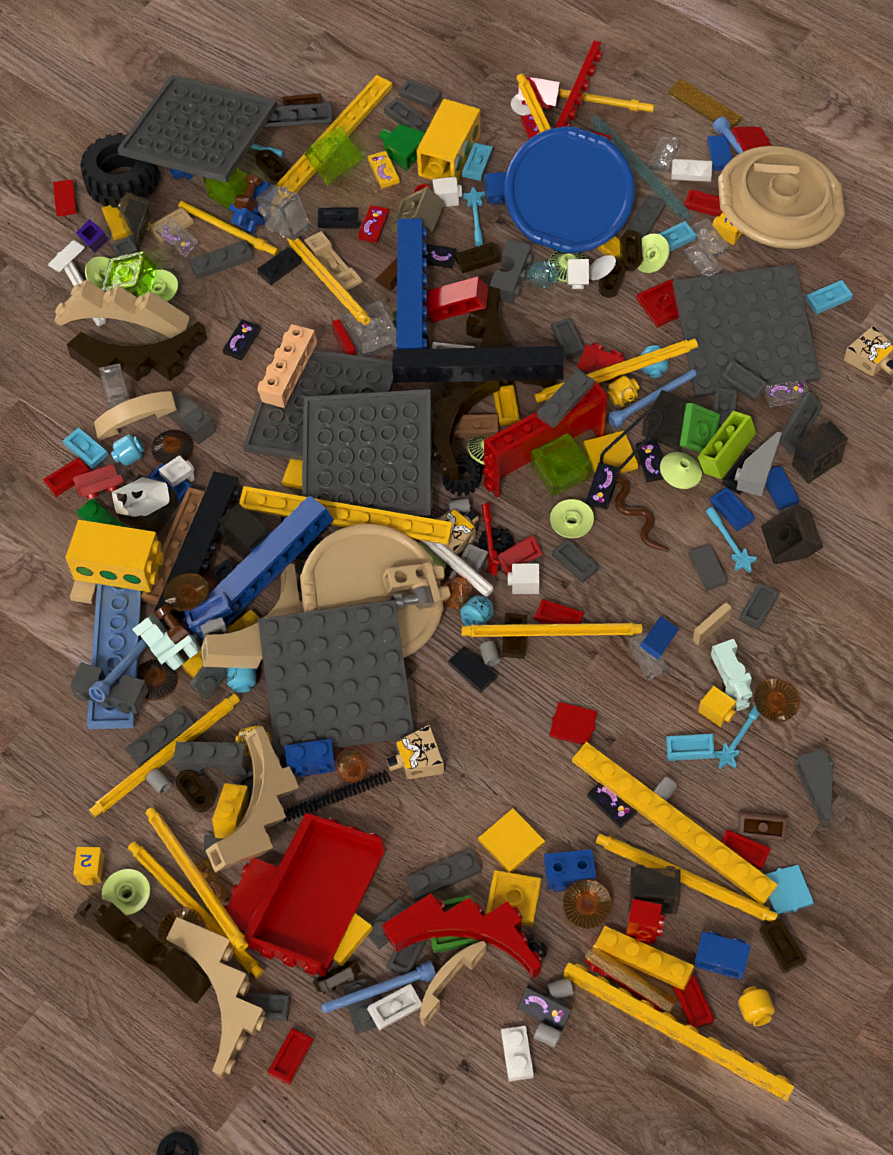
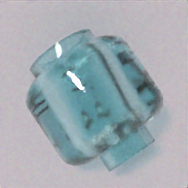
M535 261L527 271V279L536 288H551L557 283L559 278L558 268L552 262Z

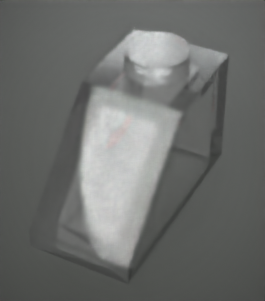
M115 364L99 368L109 409L130 400L121 365Z

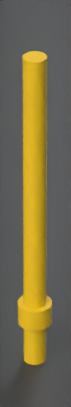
M560 89L558 97L568 98L571 91ZM584 93L583 101L629 108L630 111L638 112V110L654 112L655 107L653 104L641 103L640 100L632 99L629 101Z
M184 201L179 202V208L183 207L185 211L242 240H246V242L254 245L255 249L261 252L266 251L274 256L279 253V249L268 244L266 240L260 237L256 238Z

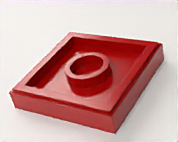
M673 279L636 294L637 301L657 328L679 318L672 286Z

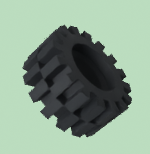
M458 454V458L453 456L457 463L458 471H466L470 476L463 480L457 479L451 482L447 475L442 474V483L447 491L450 490L451 494L454 495L457 492V495L461 496V493L464 492L465 496L469 495V490L473 493L475 488L478 489L479 483H481V468L479 463L475 462L473 458L469 460V455L465 454V457L462 458V455Z

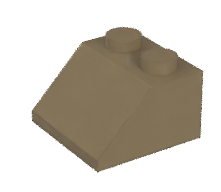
M428 187L403 198L390 230L398 233V219L422 218V226L426 227L428 235L435 230L436 221L442 213L441 209L444 201Z

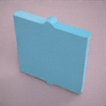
M799 865L785 869L778 868L775 872L765 874L778 884L776 890L769 897L772 908L778 915L790 911L797 912V909L814 904Z

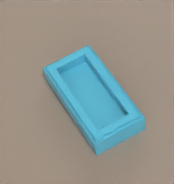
M713 734L666 736L668 761L715 758Z

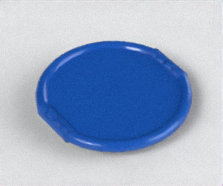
M574 126L556 127L533 136L515 153L505 176V202L515 225L531 242L566 254L580 253L607 243L623 228L634 204V177L625 156L614 143L607 139L608 137Z

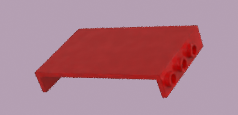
M595 381V386L555 428L537 418V412L485 439L483 457L485 481H483L486 490L489 493L492 492L498 498L500 496V478L592 429L597 437L604 436L606 429L605 420L607 417L606 407L608 403L607 394Z
M305 813L244 933V939L248 944L247 948L258 951L260 955L267 959H279L288 967H301L303 971L312 976L317 974L326 976L349 924L357 912L387 850L382 837L372 832L369 834L361 832L360 829L352 825H348V827L341 825L332 818H327L326 820Z

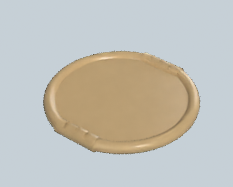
M763 146L744 151L731 159L718 177L721 211H723L731 224L745 236L770 247L801 249L817 245L832 236L845 217L842 184L829 168L819 160L792 148ZM754 163L800 166L798 174L757 172L754 170Z
M359 524L342 528L324 538L313 549L305 562L302 574L300 575L304 612L390 601L391 595H387L382 578L387 568L424 564L427 562H431L432 566L436 565L421 545L396 529L376 524ZM440 580L436 581L437 586L441 587ZM411 589L397 591L402 596L412 594ZM443 601L439 602L434 608L419 609L416 605H406L402 611H397L403 658L415 653L432 637L444 611Z

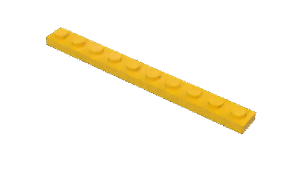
M378 75L370 81L274 186L277 190L269 209L279 214L393 88L392 82Z
M243 486L238 507L243 510L288 517L307 497ZM315 499L327 508L334 519L329 525L340 527L359 524L383 525L396 529L413 540L447 546L450 544L454 526L452 522Z
M588 742L572 758V763L637 810V812L758 903L764 905L776 890L778 884Z
M568 962L564 969V979L569 978L571 983L784 1101H788L795 1086L791 1085V1082L784 1076H775L767 1072V1068L762 1064L749 1062L744 1059L743 1054L731 1049L729 1051L722 1047V1044L715 1038H706L700 1035L695 1027L688 1024L685 1026L680 1024L673 1015L667 1012L660 1013L654 1009L651 1003L633 998L632 994L626 989H617L611 986L606 978L602 976L595 977L588 973L584 966L577 963L573 965Z

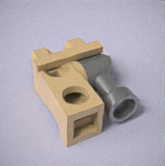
M431 562L387 568L382 576L387 595H391L390 601L395 600L397 611H402L406 605H416L419 609L434 608L439 602L448 600L450 597L449 588L447 586L438 587L436 581L443 580L444 578L443 566H432ZM411 589L412 594L406 596H402L401 593H397V591Z

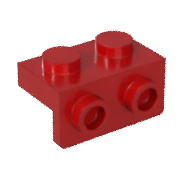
M593 343L592 346L586 344L577 368L592 373L627 361V359L623 358L624 354L612 350L609 353L604 351L605 347ZM617 376V377H615V378H613V379H610V380H611V381H615V380H617V379L619 378V376Z
M113 464L81 474L72 479L79 498L86 496L87 500L99 496L98 492L106 489L107 493L119 489V484L124 483L121 474L117 475Z

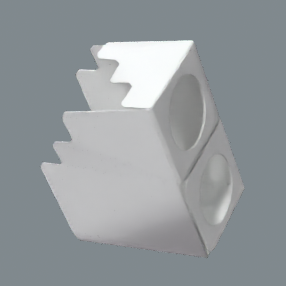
M144 477L112 492L116 513L133 517L139 515L147 516L169 503L167 484ZM143 490L140 498L135 499L132 496V491L139 492ZM118 493L127 495V501L124 505L122 501H118Z

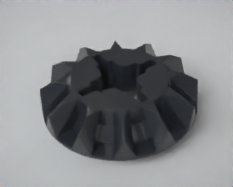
M499 526L491 528L493 539L497 540L500 538V544H494V550L497 551V555L514 545L513 536L510 535L507 529H501ZM482 531L478 541L479 548L489 553L486 531Z
M184 1132L168 1134L161 1140L157 1148V1155H171L175 1152L177 1143L181 1151H186L181 1155H198V1147L195 1140Z

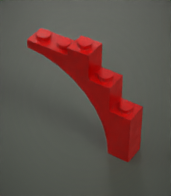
M431 893L382 924L383 933L396 952L414 943L431 938H471L484 941L506 952L520 963L533 979L541 974L542 959L535 950L532 952L527 946L529 942L522 931H519L522 929L521 919H523V916L516 906L512 907L508 901L485 915L478 902L473 903L470 897L447 911L443 902L439 898L436 900Z

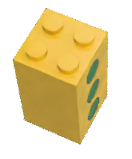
M443 99L417 148L418 176L430 180L456 177L458 181L473 144L477 143L481 136L480 109Z
M78 520L65 558L74 580L151 593L153 585H156L158 581L157 571L159 566L163 565L164 553L161 551V542L158 541L156 532Z

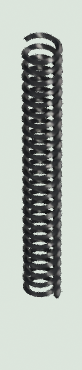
M383 770V773L379 772V776L375 773L374 776L370 775V779L369 777H366L365 780L362 778L361 782L357 780V784L353 782L352 785L348 784V787L344 785V789L340 787L339 790L335 789V792L331 790V795L327 792L326 796L322 794V798L318 796L317 799L314 797L313 801L309 799V803L307 801L304 804L300 803V807L297 804L295 808L291 806V810L287 808V812L284 810L288 821H291L290 815L295 820V814L297 818L300 817L299 811L304 816L303 809L305 813H309V808L310 812L313 813V806L314 810L317 811L316 803L319 809H322L321 803L326 808L325 800L329 806L331 805L329 798L333 804H335L334 797L339 803L338 795L342 801L344 800L343 794L348 799L347 791L350 797H352L351 789L354 795H357L355 787L359 794H361L360 786L363 792L366 791L364 784L368 790H370L369 783L374 789L373 781L378 787L377 778L381 785H383L382 778L387 784L386 775L390 782L392 780L387 771Z

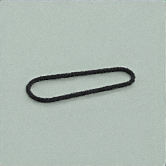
M657 409L646 411L603 450L600 455V463H603L605 453L651 412L658 413L661 418L660 422L619 467L620 469L624 468L662 425L664 420L662 412Z

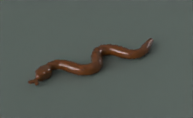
M619 475L616 484H621L622 489L615 499V507L621 514L626 516H644L646 523L640 532L642 541L650 548L668 552L669 548L648 538V533L655 523L653 513L647 508L626 507L623 504L630 491L628 481Z

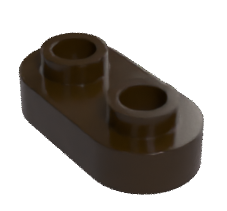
M261 150L256 154L257 166L272 180L280 181L288 172L287 164L271 150Z
M633 230L624 232L620 238V262L626 267L627 271H635L642 263L641 237Z
M616 261L611 272L600 279L598 291L603 297L612 298L618 294L626 275V267L621 262Z
M185 770L180 772L175 779V784L186 802L196 812H206L213 805V797L206 785L194 771ZM187 782L192 783L190 787L184 786ZM200 799H205L203 804H198Z
M348 961L343 966L340 965L328 971L326 976H318L313 980L316 991L328 994L337 988L336 985L344 981L349 983L356 980L361 972L358 961Z

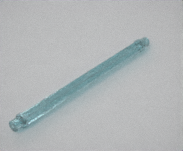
M594 115L590 119L594 128L599 133L611 135V142L623 153L629 165L663 201H666V204L679 218L686 222L689 221L692 215L681 201L603 119Z

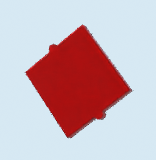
M761 126L732 128V132L737 139L736 142L739 143L743 152L757 147L772 146L769 142V137L765 135Z
M558 702L555 716H552L551 719L553 723L549 737L584 745L586 742L590 743L592 732L595 731L594 724L598 711Z

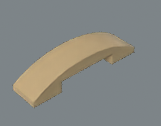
M321 231L304 240L307 248L346 291L362 283V279L352 268L349 269L335 253L331 242Z
M166 391L142 395L109 409L94 421L98 440L101 441L119 434L118 428L155 414L159 418L176 411L173 393Z
M484 941L475 943L458 952L435 975L425 993L421 1006L420 1021L424 1027L440 1009V1000L436 997L460 968L465 965L472 970L486 954L487 944Z

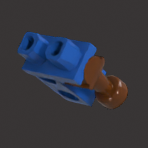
M247 174L245 181L248 185L244 193L237 195L234 198V205H230L229 210L234 213L230 223L254 234L258 224L264 226L266 221L264 218L268 213L277 188L268 182L262 181L261 178L255 175Z

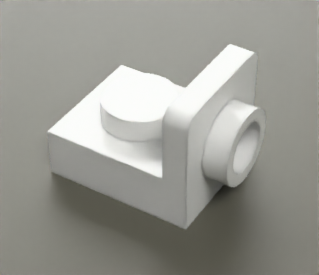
M180 455L159 469L160 475L172 488L186 478L190 482L195 480L193 465L188 460L185 461Z

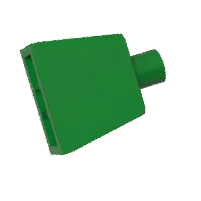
M401 124L392 132L384 128L379 138L384 141V151L387 152L389 158L407 171L417 160V148L425 133Z

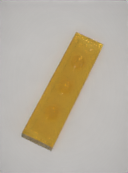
M680 79L669 89V95L713 123L718 118L725 116L730 122V130H732L742 120V116L683 79Z
M595 945L586 953L585 959L665 1011L670 1012L678 1001L677 998Z

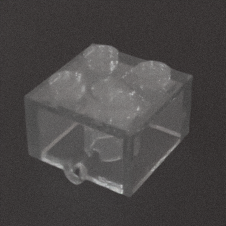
M272 184L255 198L259 205L258 210L263 215L266 221L265 226L269 231L294 241L311 227L299 196L288 191L287 187L280 188Z
M381 300L368 305L360 304L370 318V322L367 325L358 322L350 311L342 314L344 328L358 356L368 357L397 346V330Z

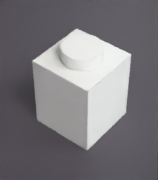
M456 177L432 179L433 192L444 201L442 207L459 205V197H462L461 185H457Z
M568 259V286H572L573 290H582L584 286L589 285V259Z
M512 564V572H508V586H512V594H539V564Z

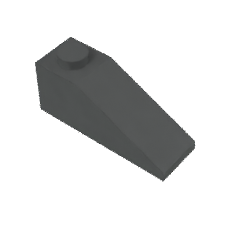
M176 392L173 393L177 410L168 415L199 445L215 433L212 418L195 403Z
M823 748L797 757L794 767L822 827L826 828L831 819L834 763L832 758L826 755Z

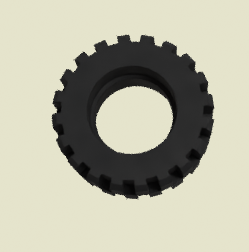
M116 133L117 135L111 136L109 134L103 139H97L95 144L91 143L82 155L80 167L87 193L94 201L100 202L104 206L111 205L113 208H117L118 204H122L123 208L129 207L128 203L131 202L136 205L140 203L139 199L145 201L149 194L152 195L158 185V166L119 155L118 147L127 135ZM116 168H132L125 173L108 174L110 171Z

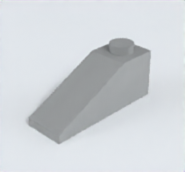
M781 432L775 433L744 461L742 468L737 469L734 479L738 481L736 490L762 497L780 443Z

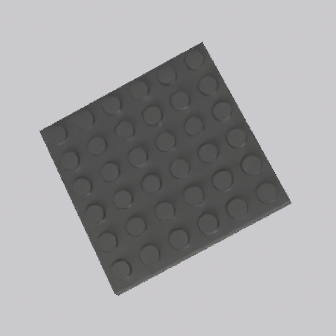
M171 75L120 144L118 153L125 157L227 182L277 108V100Z
M796 264L673 280L672 286L683 341L696 339L698 348L686 353L689 371L692 369L697 371V376L691 379L695 398L715 395L716 387L736 390L720 379L721 374L732 360L767 382L766 388L820 380Z
M314 350L285 408L264 403L259 398L243 445L244 452L303 461L304 397L391 392L394 384L392 361Z
M431 389L304 397L302 496L308 497L310 495L315 499L432 518Z
M395 600L258 619L275 751L278 757L286 756V745L331 739L332 747L336 749L400 740L414 733Z

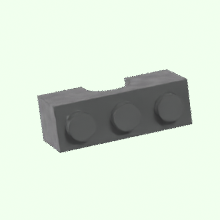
M507 240L502 253V267L510 269V271L501 272L495 270L489 285L499 288V301L513 304L515 297H519L522 287L520 284L526 280L527 267L532 265L534 254L531 253L530 244Z
M80 663L70 685L77 699L81 701H94L105 708L111 706L125 714H130V712L139 713L148 693L144 680L123 674L119 684L110 688V694L102 702H98L90 696L89 688L95 682L103 681L106 678L103 669L86 663Z
M176 742L173 764L179 773L191 770L197 775H203L204 768H216L228 776L248 775L250 756L245 743Z

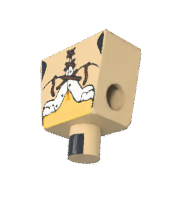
M874 325L847 347L844 357L845 362L870 376L876 375L881 369L890 375L893 374V344Z
M451 510L436 519L454 524L450 544L447 547L459 557L462 556L468 544H472L476 538L474 524L479 518L472 510L464 516L456 510Z
M430 725L396 742L398 754L386 758L389 770L393 771L403 768L407 779L444 773V764Z

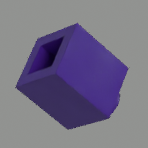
M91 219L76 232L80 240L94 253L108 240L106 234Z

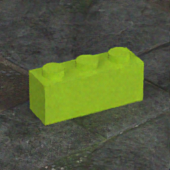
M732 411L698 455L704 474L722 480L757 434L751 416Z

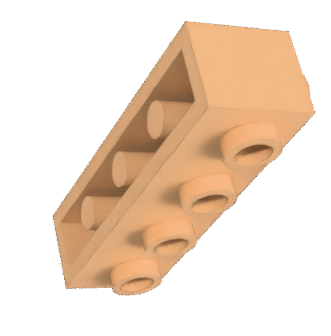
M291 324L288 332L284 333L283 342L280 348L276 349L274 360L268 365L266 375L258 385V393L262 402L282 408L286 407L317 345L315 330Z

